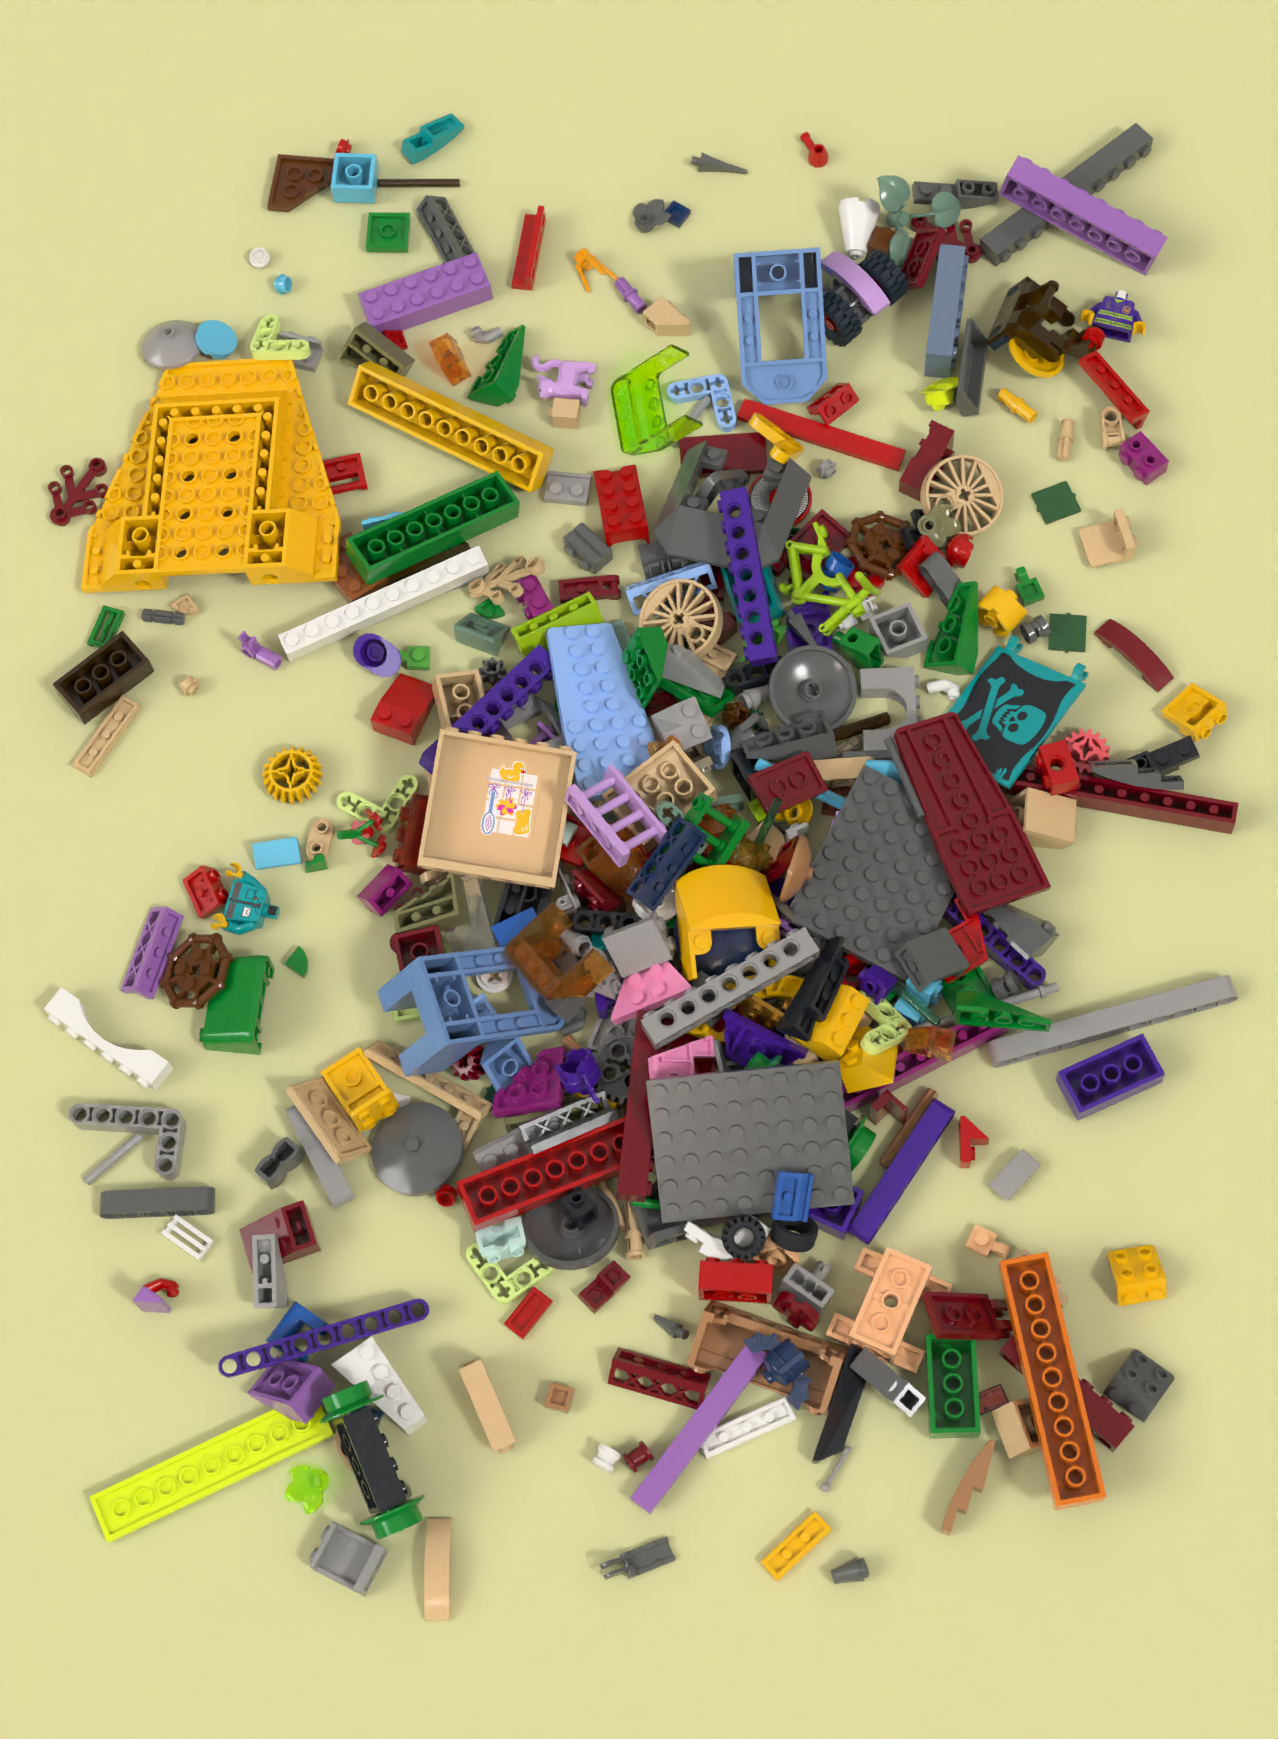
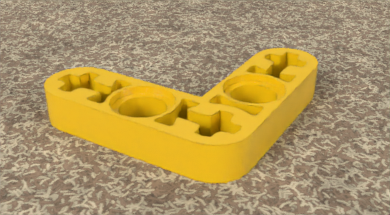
M753 414L748 422L750 426L775 444L769 452L772 458L782 464L788 463L789 458L792 460L799 458L804 450L801 444L761 414Z

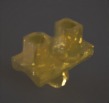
M742 838L735 848L736 853L730 857L729 861L733 865H743L749 869L755 865L761 869H767L773 860V857L768 854L771 847L767 843L751 842L748 838Z

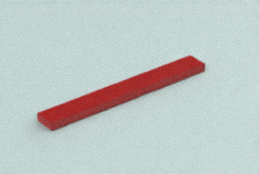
M744 399L737 415V420L748 423L754 413H759L792 438L898 472L906 455V450L748 399Z

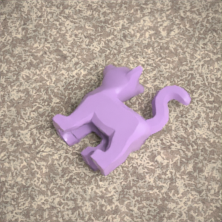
M535 355L532 358V367L539 372L548 371L553 367L559 369L557 382L540 374L537 375L539 380L537 389L541 400L544 401L554 397L580 400L582 406L587 407L589 401L588 389H592L594 380L589 376L596 372L597 364L585 361H561L558 359H551L545 364H540L539 355ZM582 383L586 385V388H581L577 385Z

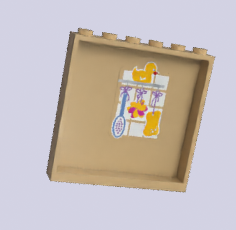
M445 727V730L440 729L417 868L447 873L454 872L459 875L554 890L568 804L564 798L567 788L572 785L577 752L572 751L573 748L568 746H559V749L551 748L550 744L544 742H536V745L527 744V740L514 738L513 741L504 740V736L491 734V737H485L478 731H468L467 734L459 732V729L454 727Z

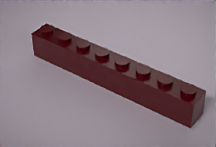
M638 1010L616 1199L645 1203L646 1195L651 1196L652 1181H648V1173H653L655 1158H650L651 1149L654 1148L646 1079H650L648 1058L667 1051V1044L655 1050L641 1027V1020L649 1011ZM664 1018L661 1023L664 1026H669L670 1022L665 1021L666 1018Z

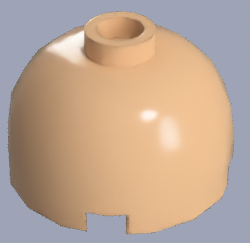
M769 1232L763 1251L761 1250L757 1257L754 1256L752 1261L753 1263L755 1260L768 1261L769 1264H773V1269H777L774 1274L786 1275L794 1263L799 1265L801 1252H792L780 1248L772 1241Z

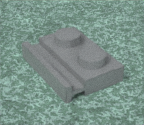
M548 471L544 502L587 507L591 475Z

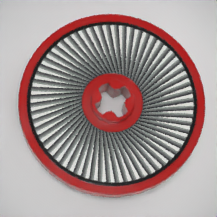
M763 474L758 476L748 490L751 508L768 512L779 484L763 481ZM809 486L793 526L804 520L811 509L812 492Z

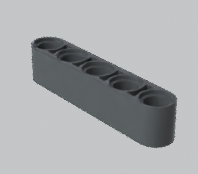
M215 1188L110 1190L100 1193L99 1216L104 1219L175 1216V1214L178 1216H195L215 1213Z

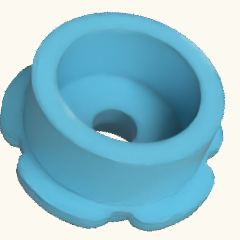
M280 274L274 280L275 290L281 295L289 293L292 289L291 278Z

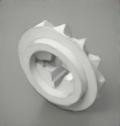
M513 971L500 972L499 978L501 982L496 979L490 981V974L476 975L477 983L481 989L490 994L501 993L506 988L509 989V985L513 981Z

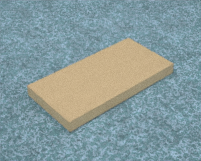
M323 1077L291 1085L286 1089L285 1092L336 1165L369 1155L372 1152L371 1145L364 1135L359 1132Z

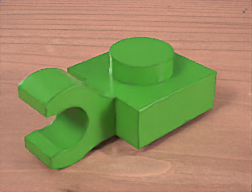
M408 646V652L399 650L401 664H407V670H430V647Z

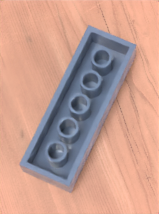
M940 245L924 376L950 378V372L955 371L969 255H965L966 246Z

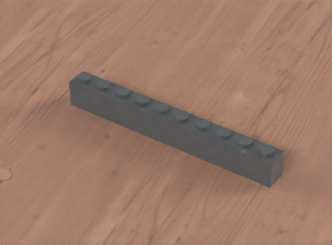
M1135 123L1062 178L1068 180L1073 186L1086 190L1090 195L1095 192L1098 193L1108 182L1116 180L1124 170L1131 169L1140 158L1147 157L1152 150L1153 138ZM1021 208L980 239L982 254L996 267L1000 263L1008 261L1012 254L1023 250L1028 242L1039 238L1044 230L1054 225Z

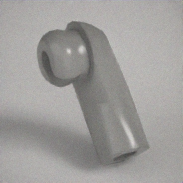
M479 326L471 329L473 340L484 344H489L503 336L500 327L489 332L482 331V328Z

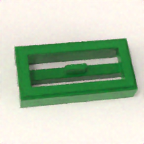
M104 605L87 641L88 646H96L99 649L115 637L124 619V611ZM108 612H110L109 618L103 627L101 636L99 640L96 641V638L101 630Z

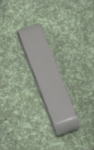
M293 1105L285 1109L333 1208L335 1209L355 1199L339 1164H335L297 1107Z

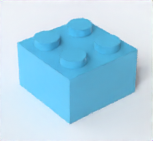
M335 153L331 182L334 202L375 203L379 175L376 154Z

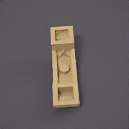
M427 1519L424 1559L425 1621H450L452 1519Z

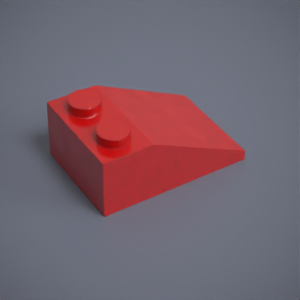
M400 673L380 699L370 719L373 731L414 746L435 703L432 684Z

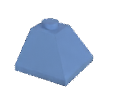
M519 1037L486 1042L480 1061L496 1092L501 1088H507L513 1082L512 1078L524 1066L529 1067L533 1063Z

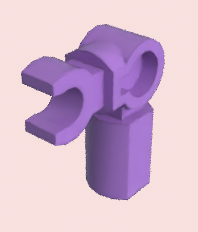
M243 630L238 637V640L241 642V652L251 659L256 657L258 662L276 671L283 661L282 656L264 646L261 647L255 636L250 637Z

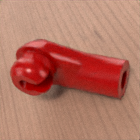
M159 1278L143 1285V1287H147L154 1293L166 1291L167 1297L170 1298L176 1297L180 1293L178 1289L179 1284L168 1279Z

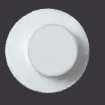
M260 247L253 249L249 255L250 264L255 268L265 267L270 262L269 253Z

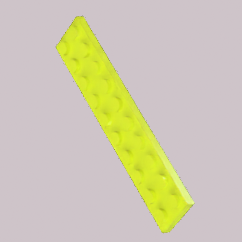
M320 1405L313 1418L306 1424L291 1420L273 1409L90 1496V1501L106 1541L111 1543L335 1436L329 1421L322 1424L319 1423L325 1416L322 1405Z

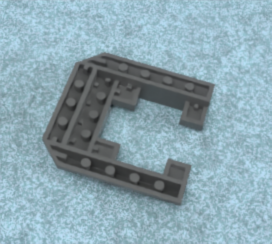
M707 440L687 450L655 525L653 534L669 556L729 569L728 563H732L731 556L727 555L725 550V542H728L727 534H723L721 521H724L723 514L706 511L708 499L692 496L703 468L722 471L728 458V450L707 446ZM789 458L786 464L769 459L763 473V481L776 483L779 486L768 512L752 508L762 569L779 562L811 481V475L791 458ZM737 532L734 538H742L745 532ZM742 552L738 559L744 560L747 558L748 553Z

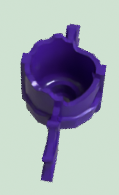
M589 1048L571 1049L570 1052L564 1054L567 1060L554 1066L565 1090L568 1093L589 1094L595 1104L600 1103L593 1086L600 1079L601 1072Z

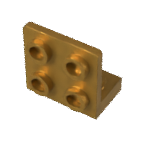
M752 994L739 1005L737 1010L742 1013L743 1017L751 1021L755 1020L762 1027L777 1034L779 1031L776 1028L795 995L789 1000L785 999L781 1005L778 1004L775 1008Z

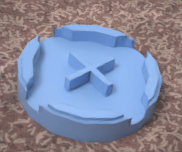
M712 725L710 729L713 738L704 743V753L711 757L713 764L710 766L712 770H722L727 766L730 757V736L725 726Z

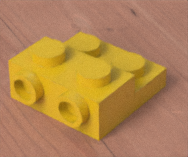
M1194 683L1187 686L1161 710L1162 717L1177 725L1180 733L1183 735H1191L1192 740L1196 743L1201 738L1207 739L1211 734L1212 728L1216 724L1222 725L1226 721L1228 714L1225 702Z

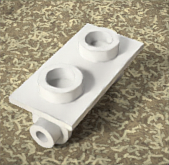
M866 597L863 600L862 605L866 613L859 617L861 622L876 615V612L879 611L877 605L871 603V600L875 599V597L869 599ZM851 613L837 628L839 630H847V628L858 624V621Z

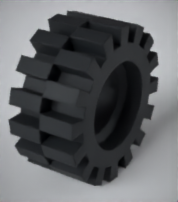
M750 1215L732 1217L729 1222H726L722 1230L723 1246L727 1253L735 1259L750 1260L754 1256L757 1257L760 1251H763L764 1244L766 1243V1233L762 1224ZM741 1228H747L753 1233V1241L746 1247L737 1245L734 1240L736 1231Z

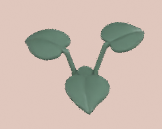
M880 176L877 178L880 201L883 208L889 211L885 218L886 224L889 227H895V231L900 232L896 233L890 241V260L893 259L896 266L899 265L902 268L914 238L908 237V233L901 227H905L910 218L934 216V223L937 227H950L957 221L960 215L961 204L952 193L944 191L934 196L931 204L933 212L907 214L906 211L901 209L905 207L904 202L910 197L908 183L898 176Z

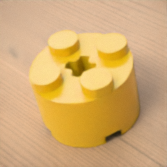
M995 585L978 602V620L984 627L990 625L994 628L992 633L1002 638L1010 634L1028 612L1016 600L1017 595L1012 590L1007 589L1005 591Z

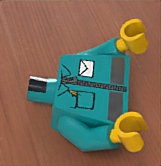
M236 862L231 863L230 865L235 868L236 872L232 873L230 870H227L226 875L228 877L236 876L238 880L234 879L223 915L217 913L212 916V919L218 920L219 924L212 923L211 928L218 930L222 927L224 931L243 935L255 929H261L265 918L277 920L280 907L270 905L271 899L266 888L246 871L241 872L240 864Z

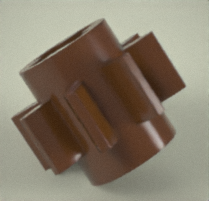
M742 702L727 703V708L722 711L723 723L729 724V729H734L740 722L744 723L749 718L748 708L742 707Z

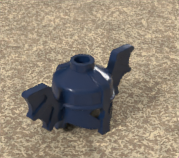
M756 1332L753 1337L743 1339L744 1344L752 1353L762 1350L770 1351L764 1356L765 1371L761 1374L770 1385L776 1382L787 1386L793 1381V1387L787 1399L796 1410H799L801 1404L809 1399L807 1388L810 1382H812V1379L806 1377L803 1373L811 1366L807 1360H804L805 1355L802 1351L796 1350L795 1344L790 1343L791 1340L789 1338L779 1342L776 1333L765 1336Z

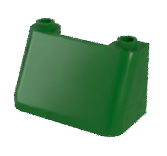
M269 956L233 957L224 984L226 986L225 989H221L208 1002L204 1028L200 1029L199 1041L203 1042L205 1050L260 1055L262 1043H259L258 1040L259 1034L262 1032L260 1022L266 987L270 984L269 979H273L275 970Z

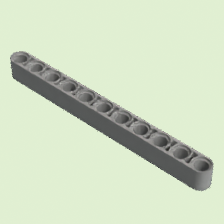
M1224 975L1051 1023L1049 1032L1026 1030L992 1040L986 1046L993 1067L999 1068L1229 1004L1237 1000L1238 996L1230 975Z

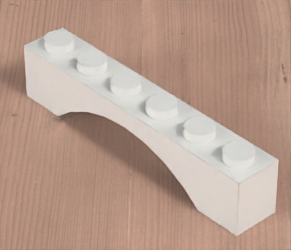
M62 987L44 1008L49 1015L47 1019L57 1027L60 1024L66 1028L65 1032L74 1039L77 1037L83 1039V1044L88 1049L100 1051L102 1053L100 1056L110 1064L114 1061L120 1065L118 1069L127 1076L133 1074L138 1078L136 1081L146 1089L150 1086L156 1091L173 1070L167 1060L151 1049H125L101 1038L91 1028L86 1017L85 1008L80 1000Z

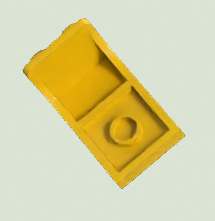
M360 1047L320 1072L360 1133L373 1128L380 1119L390 1117L400 1107L394 1093L390 1088H387L368 1058L364 1056V1052Z

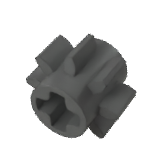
M494 657L487 661L483 660V668L478 669L479 674L483 675V683L488 681L492 686L502 679V675L507 674L506 668L503 667V661H497Z

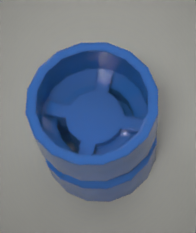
M831 551L824 561L825 566H821L822 572L829 578H835L837 573H842L845 578H848L855 568L854 564L847 557L836 551ZM819 583L821 587L832 593H837L840 589L826 587Z

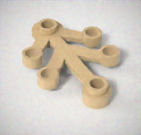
M523 555L514 558L508 567L504 562L498 563L484 579L476 578L468 585L469 594L472 598L488 597L494 605L501 604L505 599L500 590H492L494 587H500L509 591L514 598L520 597L524 593L523 587L520 583H512L510 581L529 574L535 577L540 576L545 572V564L539 556L532 557L527 561Z

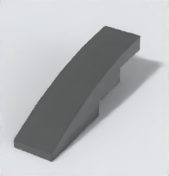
M1135 759L1089 761V767L1092 772L1118 782L1159 790H1184V780L1180 775L1161 776L1158 767L1138 768Z

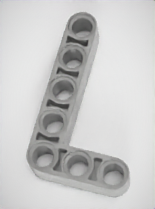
M77 1103L70 1108L69 1118L81 1130L157 1134L158 1143L155 1169L164 1180L171 1181L178 1177L181 1169L186 1133V1121L178 1110ZM86 1113V1117L83 1120H77L79 1114ZM104 1114H109V1118L105 1122H100V1118ZM126 1116H133L130 1122L123 1123V1119ZM156 1117L154 1123L146 1125L148 1118ZM172 1119H179L176 1125L169 1126V1122ZM176 1141L173 1148L166 1149L168 1142ZM171 1163L172 1168L167 1172H163L164 1165Z

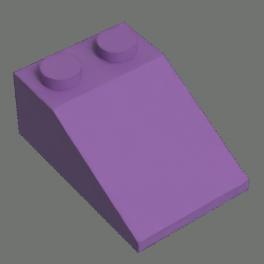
M276 1356L274 1359H280L282 1357ZM290 1360L267 1367L247 1393L252 1398L289 1419L306 1424L313 1418L316 1410L322 1404L321 1399L329 1396L335 1385L320 1367Z

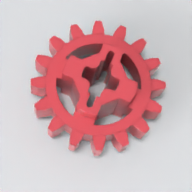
M1080 728L1079 734L1072 731L1070 738H1064L1079 775L1086 773L1087 776H1091L1092 771L1089 767V761L1109 760L1110 757L1108 754L1110 746H1104L1107 739L1103 738L1100 740V733L1097 732L1093 735L1092 729L1084 733L1083 729ZM1085 747H1087V754L1085 758H1083V751Z

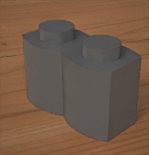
M285 1137L274 1146L270 1155L264 1157L258 1163L255 1173L271 1190L275 1189L283 1183L287 1173L294 1170L301 1163L304 1154L298 1145L290 1138Z

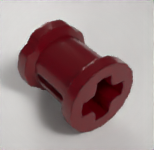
M642 1440L639 1442V1446L631 1452L622 1454L625 1462L634 1473L637 1472V1468L642 1464L654 1459L652 1453Z

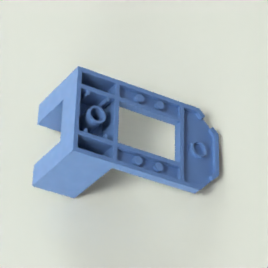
M820 247L734 253L733 269L735 298L737 301L742 385L764 405L808 402L827 380ZM801 293L804 358L762 361L758 296Z
M533 943L417 957L377 990L384 1012L418 1008L426 1032L424 1036L398 1055L405 1077L445 1071L482 1042L551 1033L560 1030L565 1022L564 1019L554 1013L544 1003L559 983L561 977L559 964L552 957L547 958L539 952L540 949ZM516 970L530 1010L479 1017L466 977Z

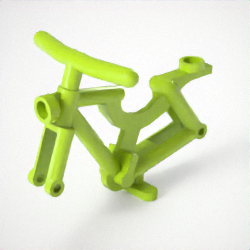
M815 522L812 524L818 536L817 545L793 542L791 540L785 543L792 583L786 586L782 582L779 584V588L788 598L791 597L792 601L797 605H803L808 601L841 606L828 620L819 625V631L825 636H830L851 613L854 618L864 615L866 612L862 605L863 600L869 594L880 596L881 589L869 582L860 571L855 573V578L863 589L857 594L842 573H837L835 578H829L824 575L821 562L824 557L830 555V550L825 540L828 537V533L823 524L819 525ZM799 553L813 555L811 564L813 574L804 584ZM821 583L826 587H841L848 599L813 594L811 592Z

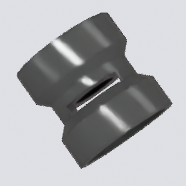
M1042 615L1033 618V621L1030 623L1025 622L1020 625L1021 634L1029 645L1036 642L1039 637L1044 638L1050 635V628Z
M1012 970L1004 973V976L1001 978L996 977L990 980L991 988L999 1000L1008 997L1011 993L1016 994L1022 990L1021 984Z

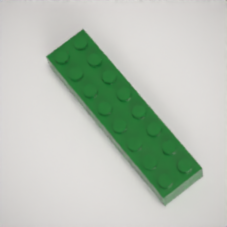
M495 471L346 538V555L368 586L517 518L520 501L500 473Z

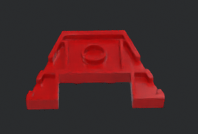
M958 897L954 899V902L965 921L948 931L970 967L959 977H954L953 975L942 979L947 984L989 961L979 914L967 917Z

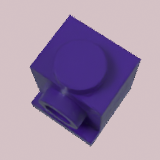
M875 964L869 969L865 967L857 977L860 980L857 987L873 998L876 1005L888 997L897 982L895 977Z

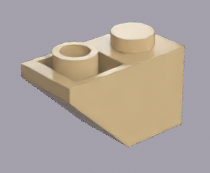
M662 297L643 311L644 324L657 336H689L691 334L690 319L685 314H680L672 302H667Z

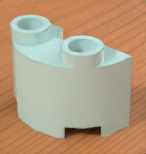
M521 1216L507 1219L500 1226H489L475 1232L479 1253L487 1258L489 1263H497L501 1259L519 1257L524 1254L526 1238Z

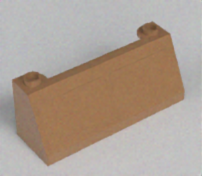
M710 1301L703 1310L686 1365L692 1367L693 1371L701 1374L711 1370L724 1374L744 1348L743 1339L753 1337L756 1332L765 1336L776 1333L779 1342L789 1338L791 1340L790 1343L795 1344L796 1350L802 1351L805 1355L804 1360H807L811 1366L803 1372L806 1377L812 1379L807 1388L809 1399L804 1401L807 1411L814 1415H826L849 1348L720 1302ZM764 1364L750 1382L785 1396L789 1395L793 1387V1381L787 1386L776 1382L770 1385L761 1374L765 1371Z

